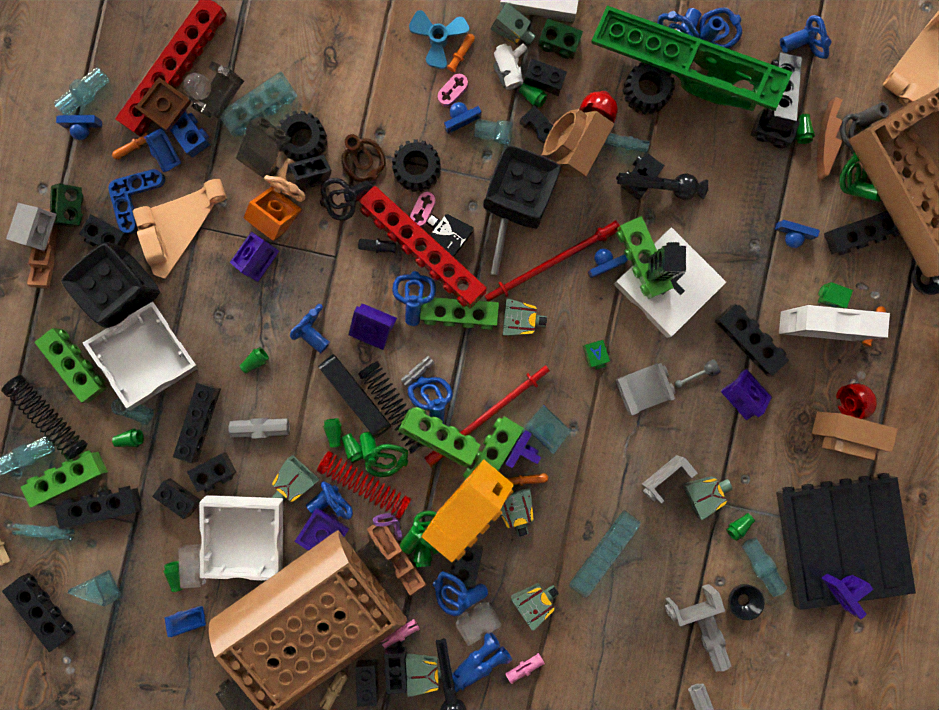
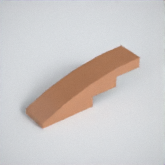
M838 97L828 102L821 124L817 151V173L820 180L829 176L843 141L836 138L843 121L836 117L843 100Z
M53 225L45 251L32 247L28 262L31 266L27 282L29 287L50 288L58 225Z
M381 519L378 522L384 523L385 521ZM374 524L367 529L368 533L385 561L389 563L397 578L403 583L409 595L413 596L427 586V583L409 555L401 550L400 542L397 541L389 526H376Z

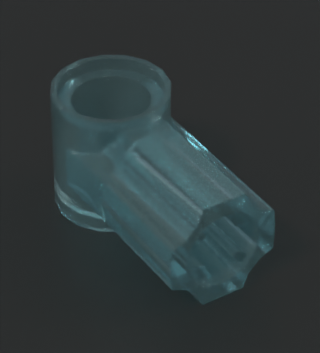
M477 119L474 137L492 139L500 144H510L514 124L504 120L492 122Z
M120 398L115 399L111 404L114 414L125 416L145 425L149 424L154 415V409L142 404L131 411L127 408L125 411H122L120 407L122 401Z

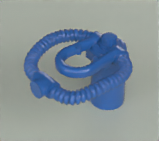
M727 7L708 11L701 17L699 22L700 39L727 49L736 44L743 34L740 15L734 14ZM720 13L727 14L730 17L731 23L737 29L735 37L724 45L715 42L725 38L729 33V25L721 17L713 16ZM713 16V17L708 21V23L705 25V21H706L709 17ZM723 27H724V28H725V33H723V34L720 35L719 32H720V31L723 29Z
M688 8L685 16L671 11L668 14H661L657 23L663 25V20L665 19L673 22L680 21L682 22L681 25L671 23L669 28H676L677 31L699 38L696 26L702 14L694 8Z
M812 15L807 19L805 29L781 38L780 47L784 53H787L807 44L815 56L827 59L829 57V46L832 41L827 35L823 19L820 16ZM812 22H817L819 27H813ZM817 32L820 34L821 40H816L814 38V36L817 35ZM815 45L822 47L823 52H820Z
M413 271L411 274L398 276L392 286L394 297L399 302L406 304L405 322L409 326H416L420 323L421 305L432 301L436 294L434 280L424 275L420 276L419 272ZM410 280L405 285L404 298L399 294L398 286L401 281ZM420 281L428 282L431 288L429 296L424 299L422 298L424 285ZM416 284L420 287L418 290L419 296H409L410 285Z
M318 304L315 309H311L290 333L291 339L302 338L320 354L330 344L329 340L312 327V324L323 308L322 304Z
M420 376L417 382L412 383L408 387L409 398L416 407L429 410L430 417H437L444 424L445 406L453 397L452 388L442 378H424ZM437 382L443 385L447 391V397L443 398L439 388L430 383ZM422 387L420 394L427 405L418 402L413 392L414 389ZM429 388L434 389L438 399L430 401L429 395H426L424 391Z
M321 482L323 490L306 504L307 509L313 514L316 508L324 510L330 505L337 516H341L346 520L350 519L353 515V510L338 492L339 488L336 485L332 486L327 482Z
M442 571L438 575V579L433 582L438 605L451 616L461 615L466 609L483 600L488 595V590L484 584L479 583L475 585V588L472 587L466 590L465 584L458 577L448 572ZM443 578L457 583L461 591L449 584L443 587ZM447 589L451 590L452 594L458 595L457 602L454 599L448 598L446 594ZM442 597L447 603L457 607L458 610L448 608L444 604Z

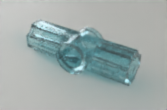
M96 67L83 79L74 80L69 85V90L57 99L54 104L63 115H69L81 104L86 105L95 98V93L110 82V80L99 67Z
M44 437L33 443L11 450V453L1 456L0 475L31 465L37 459L51 454L55 451L53 441H49V437Z
M757 538L745 541L741 547L751 561V567L756 575L764 582L773 597L783 594L788 588L777 572L778 568L775 562L766 554Z

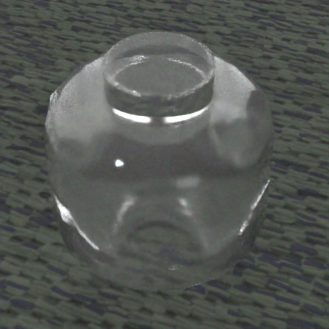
M191 73L184 79V90L190 97L202 100L210 95L211 83L206 76L199 73Z

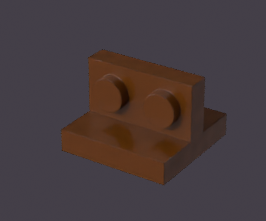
M159 77L136 106V109L169 133L192 102Z

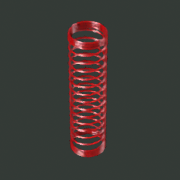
M328 451L325 454L316 472L322 475L327 471L326 478L330 477L333 473L331 480L334 481L338 477L337 484L344 479L342 487H345L350 481L348 490L355 485L353 493H356L361 487L358 496H361L366 490L364 500L372 492L369 503L377 496L375 506L383 498L380 509L389 500L385 512H388L394 504L391 515L400 506L395 518L401 519L411 501L410 497L405 495L397 505L401 496V492H399L391 503L396 489H394L385 501L391 488L388 486L380 497L385 483L381 485L374 495L380 479L368 493L375 478L374 476L362 491L369 473L356 489L364 472L362 470L351 485L358 467L345 483L353 464H351L339 481L348 461L345 462L341 470L334 477L342 458L328 475L337 455L329 464L333 453Z

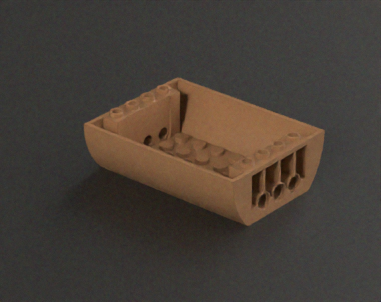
M938 87L848 139L925 277L939 276Z
M337 530L211 619L209 623V638L215 658L259 710H285L403 627L407 622V618L340 531ZM337 611H343L346 615L344 618L338 619L334 614ZM326 623L329 625V628L322 631L318 628V625ZM292 646L296 651L289 654L285 652V648ZM276 658L279 664L271 665L268 660Z

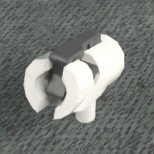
M524 43L514 51L511 46L502 44L494 52L496 62L493 68L503 88H506V90L515 89L523 84L521 67H518L517 63L519 61L518 57L527 50Z

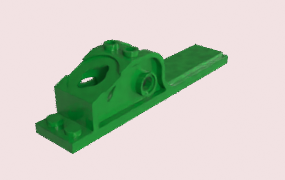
M608 5L591 40L594 45L674 74L680 79L681 87L693 96L714 104L727 105L749 111H754L756 104L776 111L793 73ZM693 61L701 68L708 70L706 76L690 69ZM745 80L752 84L754 88L750 91L733 85L738 81Z

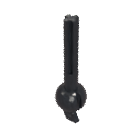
M619 173L616 176L617 184L673 191L674 195L682 200L692 199L696 194L704 199L708 192L707 179L698 183L697 178L688 173L680 174L675 179Z
M446 639L436 640L445 701L441 705L440 710H467L465 704L456 697Z

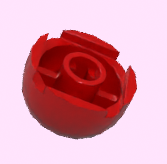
M606 91L588 94L583 99L579 108L584 113L597 111L613 123L618 113L616 101Z
M860 383L842 386L837 392L836 398L837 400L840 399L842 404L838 408L844 415L866 420L876 410V396L867 385Z

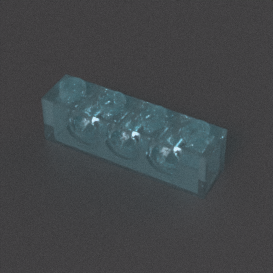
M281 71L217 114L234 137L242 136L251 126L259 125L266 116L277 113L284 104L292 103L297 94ZM273 93H279L277 98L271 99ZM258 103H263L261 109H255ZM247 113V117L244 120H239L241 114Z

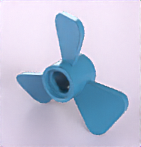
M418 10L409 24V29L413 34L429 37L431 48L426 56V63L430 67L444 69L447 66V61L443 48L448 43V37L468 33L469 25L463 17L455 18L447 27L440 23L433 25L422 10ZM442 34L443 37L441 39H435L434 35Z

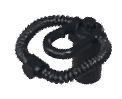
M340 178L328 179L320 187L321 197H323L320 200V204L324 208L326 207L333 219L340 221L348 220L355 213L356 202L373 186L370 182L363 181L350 187L347 182ZM337 183L344 188L333 190L327 196L326 187L331 184ZM344 194L346 203L335 204L333 195ZM331 206L335 209L350 206V211L345 215H338Z

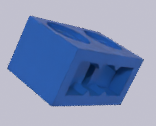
M185 111L172 127L171 132L185 152L193 158L210 146L207 140L209 136L203 128H198L196 125L198 120L193 113L188 114ZM187 121V126L181 128V124ZM198 137V141L192 144V139Z

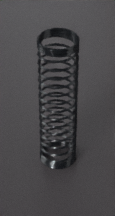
M376 361L367 366L366 368H364L363 370H361L358 373V375L360 376V379L367 378L364 384L371 383L367 387V389H372L376 387L371 392L372 395L378 393L374 397L375 400L383 397L378 402V405L387 402L384 406H382L381 410H384L392 406L384 413V415H388L396 411L388 418V420H392L397 416L401 415L391 423V425H395L404 420V418L401 420L399 419L403 417L410 409H406L405 411L395 415L407 405L405 403L390 411L401 401H403V398H401L396 402L388 405L391 401L397 398L400 395V393L383 401L386 397L392 394L396 390V388L379 396L381 393H383L385 390H387L390 386L393 385V383H390L389 385L377 390L390 378H387L381 381L380 383L372 386L380 378L386 375V373H383L380 376L368 381L370 378H372L375 374H377L379 371L383 369L381 367L380 369L376 370L381 366V364L378 363L379 361ZM401 424L395 428L396 431L399 430ZM405 436L401 439V441H404L410 437ZM413 439L409 440V441L405 444V446H408V445L414 443L415 440H413ZM417 442L408 451L412 454L424 445Z
M23 375L10 379L1 389L6 397H10V401H14V405L18 406L19 410H23L22 413L27 415V419H31V423L36 424V428H40V432L44 433V437H49L48 440L53 441V446H57V450H62L61 454L67 460L78 456L87 447L86 441L80 440L75 443L80 435H77L63 448L59 449L60 444L69 440L76 431L70 432L58 444H54L57 439L70 431L71 426L62 430L67 425V422H63L56 427L63 420V417L55 420L59 413L50 416L54 412V408L48 410L50 404L43 406L46 400L38 402L42 395L36 396L38 391L31 392L33 386L28 387L29 382H25L26 379ZM27 384L23 389L15 393L19 388ZM30 389L25 395L20 397L25 391ZM35 393L31 398L25 401V399H27L30 395ZM19 394L15 400L11 399L12 396ZM39 397V399H38L37 401H35L33 404H31L30 406H28L31 402H33L35 399H37V398ZM24 398L20 404H16V401ZM30 401L23 409H20L21 405ZM43 402L38 408L33 410L37 405ZM32 407L28 413L24 412L26 409ZM38 410L33 417L29 418V414ZM43 414L37 422H33L34 418ZM46 418H48V419L42 424V426H39V427L37 426V424H38L39 422H41V421L45 420ZM55 420L45 431H42V427ZM56 427L50 435H46L47 431ZM60 430H62V431L56 436L55 439L50 440V437H51L52 435H54V434L58 433ZM71 446L66 453H63L65 448Z

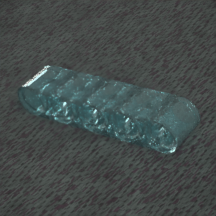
M624 510L573 577L569 587L584 598H587L638 530L641 522Z

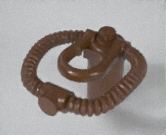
M348 135L345 138L346 148L341 156L343 169L357 182L377 179L379 177L378 173L382 172L385 168L384 166H386V158H384L382 148L372 139L363 138L362 140L357 135ZM364 144H370L376 148L375 150L380 158V165L376 170L373 169L367 173L366 176L359 177L348 167L346 162L347 156L350 154L359 169H369L373 164V158ZM361 150L369 158V163L366 166H361L358 163V158L355 157V154Z

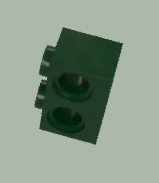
M547 18L538 46L543 51L555 52L562 58L573 59L583 31ZM551 34L555 36V39L549 40L546 36ZM570 41L573 43V46L568 47L564 42Z
M59 183L51 186L50 212L57 214L53 225L80 226L83 218L81 204L84 199L82 187ZM66 192L70 195V201L65 197ZM65 211L69 214V220L64 216Z

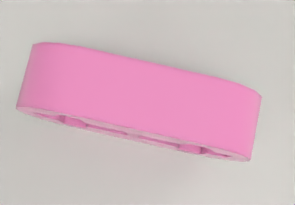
M455 74L438 92V101L443 107L453 105L466 91L468 81L463 74ZM457 80L460 82L462 80L463 86L461 87L459 85L456 89H454V87L456 86L455 81ZM450 92H452L450 94V100L446 99L443 101V94L448 95Z
M423 192L411 212L410 218L416 222L414 216H418L423 211L422 218L424 220L417 223L420 227L426 224L435 206V197L432 193ZM427 197H430V201L432 203L427 204L425 209L422 208L424 205V201L422 199H427Z

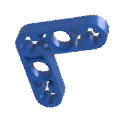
M151 169L118 178L109 183L108 188L118 227L122 232L133 234L138 230L132 212L134 206L131 195L162 187L165 183V176L160 171ZM154 175L159 177L156 183L150 180L154 178ZM140 179L142 182L141 186L137 189L133 188V181ZM117 185L125 187L120 189V193L115 191L118 188ZM122 202H127L128 209L125 212L119 210V205ZM127 220L132 223L130 229L124 226L127 225Z

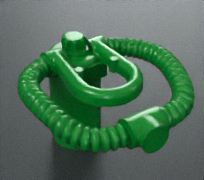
M853 152V156L845 164L840 174L839 183L842 192L880 202L881 198L873 184L865 183L868 175L864 168L861 176V165L856 163L859 159L856 153ZM856 167V173L854 174L856 178L852 183V171Z
M364 432L359 436L365 468L372 476L380 478L389 477L397 473L403 466L406 467L408 465L407 458L409 452L406 448L394 444L376 446L375 437L371 432ZM384 449L394 450L403 453V455L397 462L395 455L381 453V451ZM379 457H383L385 460L387 458L393 460L387 465L377 463ZM371 466L378 467L381 469H391L392 467L394 468L386 472H378L372 469Z
M423 511L415 516L413 526L400 543V548L404 553H412L420 542L426 548L435 549L421 537L425 531L424 527H428L431 521L420 523L419 520L425 516L434 517L436 512Z

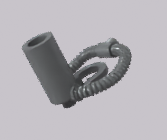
M879 103L858 114H847L843 118L840 126V136L851 150V154H853L854 150L848 139L854 136L853 133L856 125L861 127L862 132L872 126V123L886 118L890 112L886 103ZM850 119H852L853 121L849 129L848 138L846 134V125L847 122Z

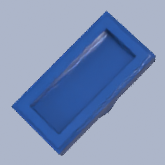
M454 103L449 111L452 119L444 122V127L448 134L480 119L481 110L479 106L468 110L464 103Z
M95 115L56 116V123L64 128H69L71 136L76 140L86 139L89 136V128H102V121Z
M163 128L144 137L150 147L151 155L156 158L163 172H167L181 164Z
M787 220L776 223L775 230L787 233L785 242L791 248L800 247L805 238L810 240L817 238L820 232L819 229Z
M599 249L594 257L598 266L590 269L588 274L590 278H594L625 264L628 259L625 254L613 259V254L610 250Z
M203 606L179 611L164 617L168 637H174L206 626Z

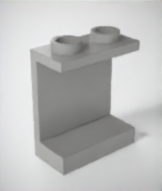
M18 203L6 239L45 251L57 214L38 207Z
M657 363L615 379L628 415H635L641 410L667 400L675 399V388L672 383L669 384L667 376L669 374L665 365L662 366L661 363Z
M676 455L642 483L645 488L643 492L653 502L658 501L662 504L664 500L655 490L659 484L677 469L683 475L693 478L698 473L686 458Z
M710 584L704 585L702 589L706 601L681 610L668 597L666 598L667 605H665L666 612L669 617L671 616L672 621H676L679 626L725 612L719 592Z

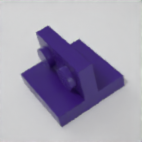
M251 232L230 263L241 273L258 282L279 253V250Z
M362 303L360 307L357 306L354 310L348 335L384 350L397 318Z
M747 369L742 371L735 381L724 387L721 391L746 420L754 415L757 418L763 415L772 398Z
M525 429L522 431L504 461L507 466L513 468L520 455L536 464L539 463L542 458L538 455L539 451L530 445L525 447L532 433Z
M316 508L294 542L309 551L337 530L344 537L350 528L337 521L338 516L332 513L329 516L319 508Z
M829 574L822 577L824 583L845 611L860 620L867 615L858 601L874 590L868 582L854 575L847 576L842 580Z

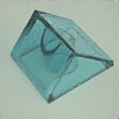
M545 405L541 406L523 425L552 454L557 451L571 432Z
M110 570L68 590V594L104 607L120 598L121 595Z

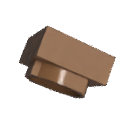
M580 109L568 111L559 120L555 121L547 136L541 156L561 166L559 177L587 176L614 123L597 111L587 113Z
M817 412L812 434L824 437L821 448L875 461L877 450L893 452L898 432L897 428L840 413Z

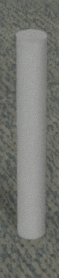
M501 218L491 275L498 276L509 221L505 218Z

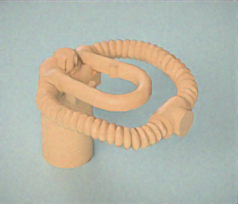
M287 158L276 177L266 175L264 179L274 187V191L277 193L282 192L298 202H302L305 200V193L296 184L288 182L285 177L288 164L295 162Z

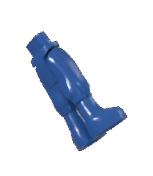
M491 631L485 634L484 645L479 650L470 653L469 657L452 672L456 693L460 689L463 691L466 687L488 676L492 668L497 665L508 664L512 661L509 652L503 646L500 647L498 639ZM497 650L490 659L483 662L486 656Z

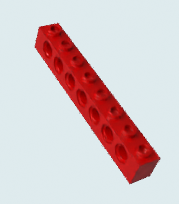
M199 0L116 116L115 119L140 137L147 132L152 120L144 114L137 117L139 110L136 109V106L159 77L162 80L165 79V82L173 88L181 84L184 74L191 70L194 60L203 53L206 43L213 39L216 29L226 19L227 14L220 5L212 0ZM209 18L207 23L202 24L204 19ZM194 34H198L197 38L192 39ZM187 49V52L181 55V51ZM173 64H176V68L174 70H170V67Z
M374 186L359 200L361 213L367 218L370 216L378 229H384L391 241L394 243L397 241L401 245L403 252L408 256L411 254L415 258L414 261L421 268L425 267L429 271L428 274L435 281L439 280L443 284L442 287L449 294L453 293L463 307L467 306L471 309L486 294V286L379 188ZM378 208L385 209L382 213L375 212ZM396 220L398 221V224L395 226L389 225V222ZM405 233L412 234L408 239L402 237ZM420 245L426 247L424 251L416 250V248ZM433 258H437L440 260V262L438 264H432L430 260ZM446 271H452L454 275L452 277H446L444 273ZM460 284H466L468 288L466 290H460L458 286Z

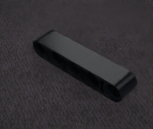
M334 354L318 365L322 373L376 439L392 427Z

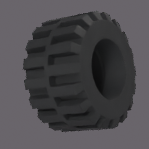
M643 62L639 63L638 66H635L630 71L624 83L623 94H626L625 101L630 102L628 106L630 108L635 107L634 111L637 113L641 110L642 114L645 115L647 112L654 114L656 110L657 112L660 111L670 100L675 89V85H673L674 77H670L672 73ZM642 80L654 82L658 87V94L655 96L644 94L639 88V82Z
M293 111L292 116L289 114L285 115L287 119H281V127L277 126L278 134H276V139L278 140V146L288 158L298 162L320 156L321 151L324 153V145H327V134L317 117H314L311 113L306 114L305 111H300V114L297 111ZM308 129L312 131V138L306 145L295 146L292 144V137L298 130Z
M413 139V143L406 141V145L403 146L401 144L399 150L395 151V157L392 158V169L398 183L403 185L405 189H411L412 192H416V190L422 192L424 191L423 189H430L431 185H435L437 182L436 179L439 178L441 170L438 152L436 149H433L430 143L427 145L426 141L418 142V139ZM421 157L425 159L428 163L427 170L420 175L409 174L405 166L411 158Z

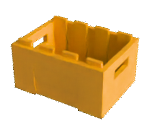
M483 459L438 510L421 537L449 561L453 562L455 559L459 561L466 553L464 549L467 546L471 548L478 540L476 536L479 533L483 535L490 527L488 523L491 520L495 522L503 513L501 508L505 500L513 493L512 487L514 484Z

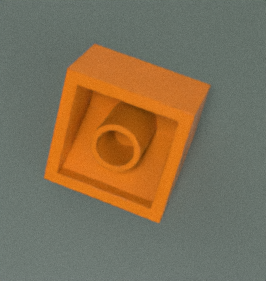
M271 186L249 202L243 218L271 240L275 241L285 233L302 209L282 193L274 191V187Z

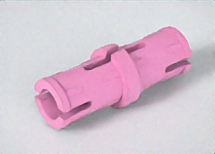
M412 619V621L406 623L381 641L385 642L382 644L383 647L386 649L399 640L402 642L405 640V637L419 631V626H414L417 624L416 620Z
M537 653V655L525 662L521 661L520 665L506 672V676L510 683L513 684L525 675L528 677L531 675L530 672L545 665L540 654Z

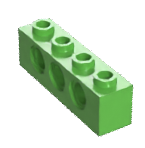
M642 216L620 225L617 228L618 232L616 234L620 243H624L626 248L624 252L627 259L632 261L634 266L632 270L635 277L640 279L642 284L640 289L643 295L650 299L673 289L674 287L670 280L648 281V261L644 264L639 260L640 254H644L648 258L657 251ZM631 237L639 238L640 244L638 246L633 245Z
M434 297L432 301L421 305L420 320L424 321L425 325H436V322H443V326L455 327L456 323L462 324L463 328H474V325H481V329L493 330V326L497 327L499 302L478 301L469 309L467 306L463 307L457 299ZM438 307H443L446 310V314L443 317L435 315V310ZM456 309H463L465 316L458 319L454 316V312ZM476 310H481L484 313L482 320L474 319L473 313Z
M52 328L36 340L35 344L81 403L91 402L107 389L104 385V379L100 375H96L92 370L93 365L82 357L80 348L72 344L69 340V334L64 329ZM60 345L63 346V352L61 354L59 353ZM72 360L75 361V367L73 369L70 367V363ZM83 375H86L87 382L85 384H83L82 382Z
M416 407L408 410L398 430L399 432L465 468L472 465L481 445L476 442L474 437L464 436L459 433V429L442 424L443 421L441 419L426 415V412L421 408ZM420 422L426 424L427 431L420 429ZM438 431L443 434V441L437 438ZM454 441L460 443V450L454 447Z
M505 416L502 419L498 417L493 425L495 431L492 435L488 434L483 442L485 445L482 452L478 450L474 458V465L472 468L468 466L463 474L465 480L483 459L498 471L524 428ZM500 432H505L508 436L507 440L503 443L497 441V435ZM489 449L497 450V457L494 459L488 458L486 455Z
M90 450L80 454L79 459L75 461L70 459L61 463L62 467L58 469L54 467L44 471L45 475L40 478L34 476L26 480L27 484L21 486V489L29 507L39 506L107 473L108 471L99 452L91 453ZM80 465L84 468L83 474L79 472ZM63 473L66 475L65 482L61 478ZM45 482H47L49 485L48 490L44 488Z

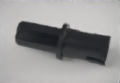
M377 238V240L359 239L358 249L396 254L397 242L383 241L380 238Z

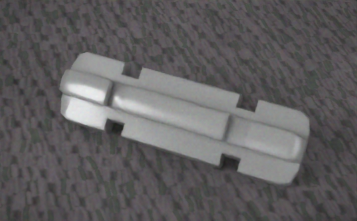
M429 356L424 358L422 363L416 365L408 372V375L401 379L405 386L411 385L414 379L419 378L427 371V368L434 364V361Z

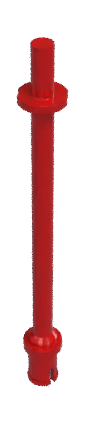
M614 220V222L603 228H597L595 234L504 285L502 282H498L499 288L484 296L486 301L489 302L502 294L508 297L507 291L595 242L607 241L608 237L618 232L619 223Z
M545 365L532 376L527 373L526 377L528 379L460 433L464 436L471 434L530 386L533 385L537 388L536 382L550 372L549 368ZM454 441V446L457 445L459 442ZM432 451L424 459L432 467L445 456Z

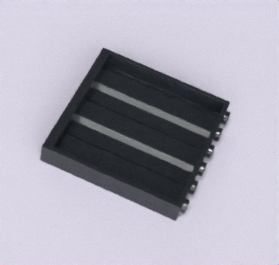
M879 473L874 478L859 476L858 480L853 481L851 478L839 479V483L824 481L820 482L819 486L803 484L798 489L783 487V491L776 492L793 604L796 608L805 610L840 604L822 580V577L826 574L839 580L854 575L868 582L874 590L858 602L916 593L898 477L890 476L889 473Z

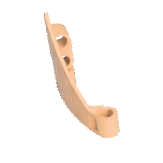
M939 11L922 30L883 83L886 89L899 97V102L903 106L939 87Z
M221 179L209 180L204 183L202 189L152 208L143 206L132 211L139 230L137 231L146 261L151 266L153 275L164 279L167 278L199 231L213 206L227 199Z

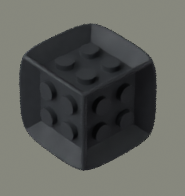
M506 145L489 183L486 198L483 201V208L516 224L537 229L561 172V166L531 151Z
M109 242L93 249L76 263L61 280L66 291L94 322L104 328L119 324L130 314L153 302L160 294V290L154 280L137 260L126 252L124 248Z

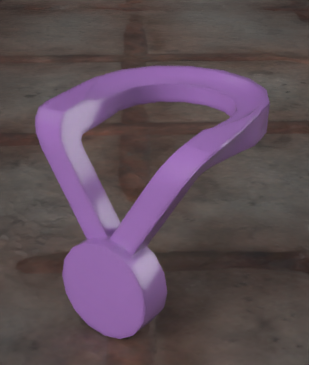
M385 513L373 518V523L376 526L394 524L395 537L397 541L402 540L400 522L396 520L394 515ZM392 517V521L384 523L378 522L381 519Z

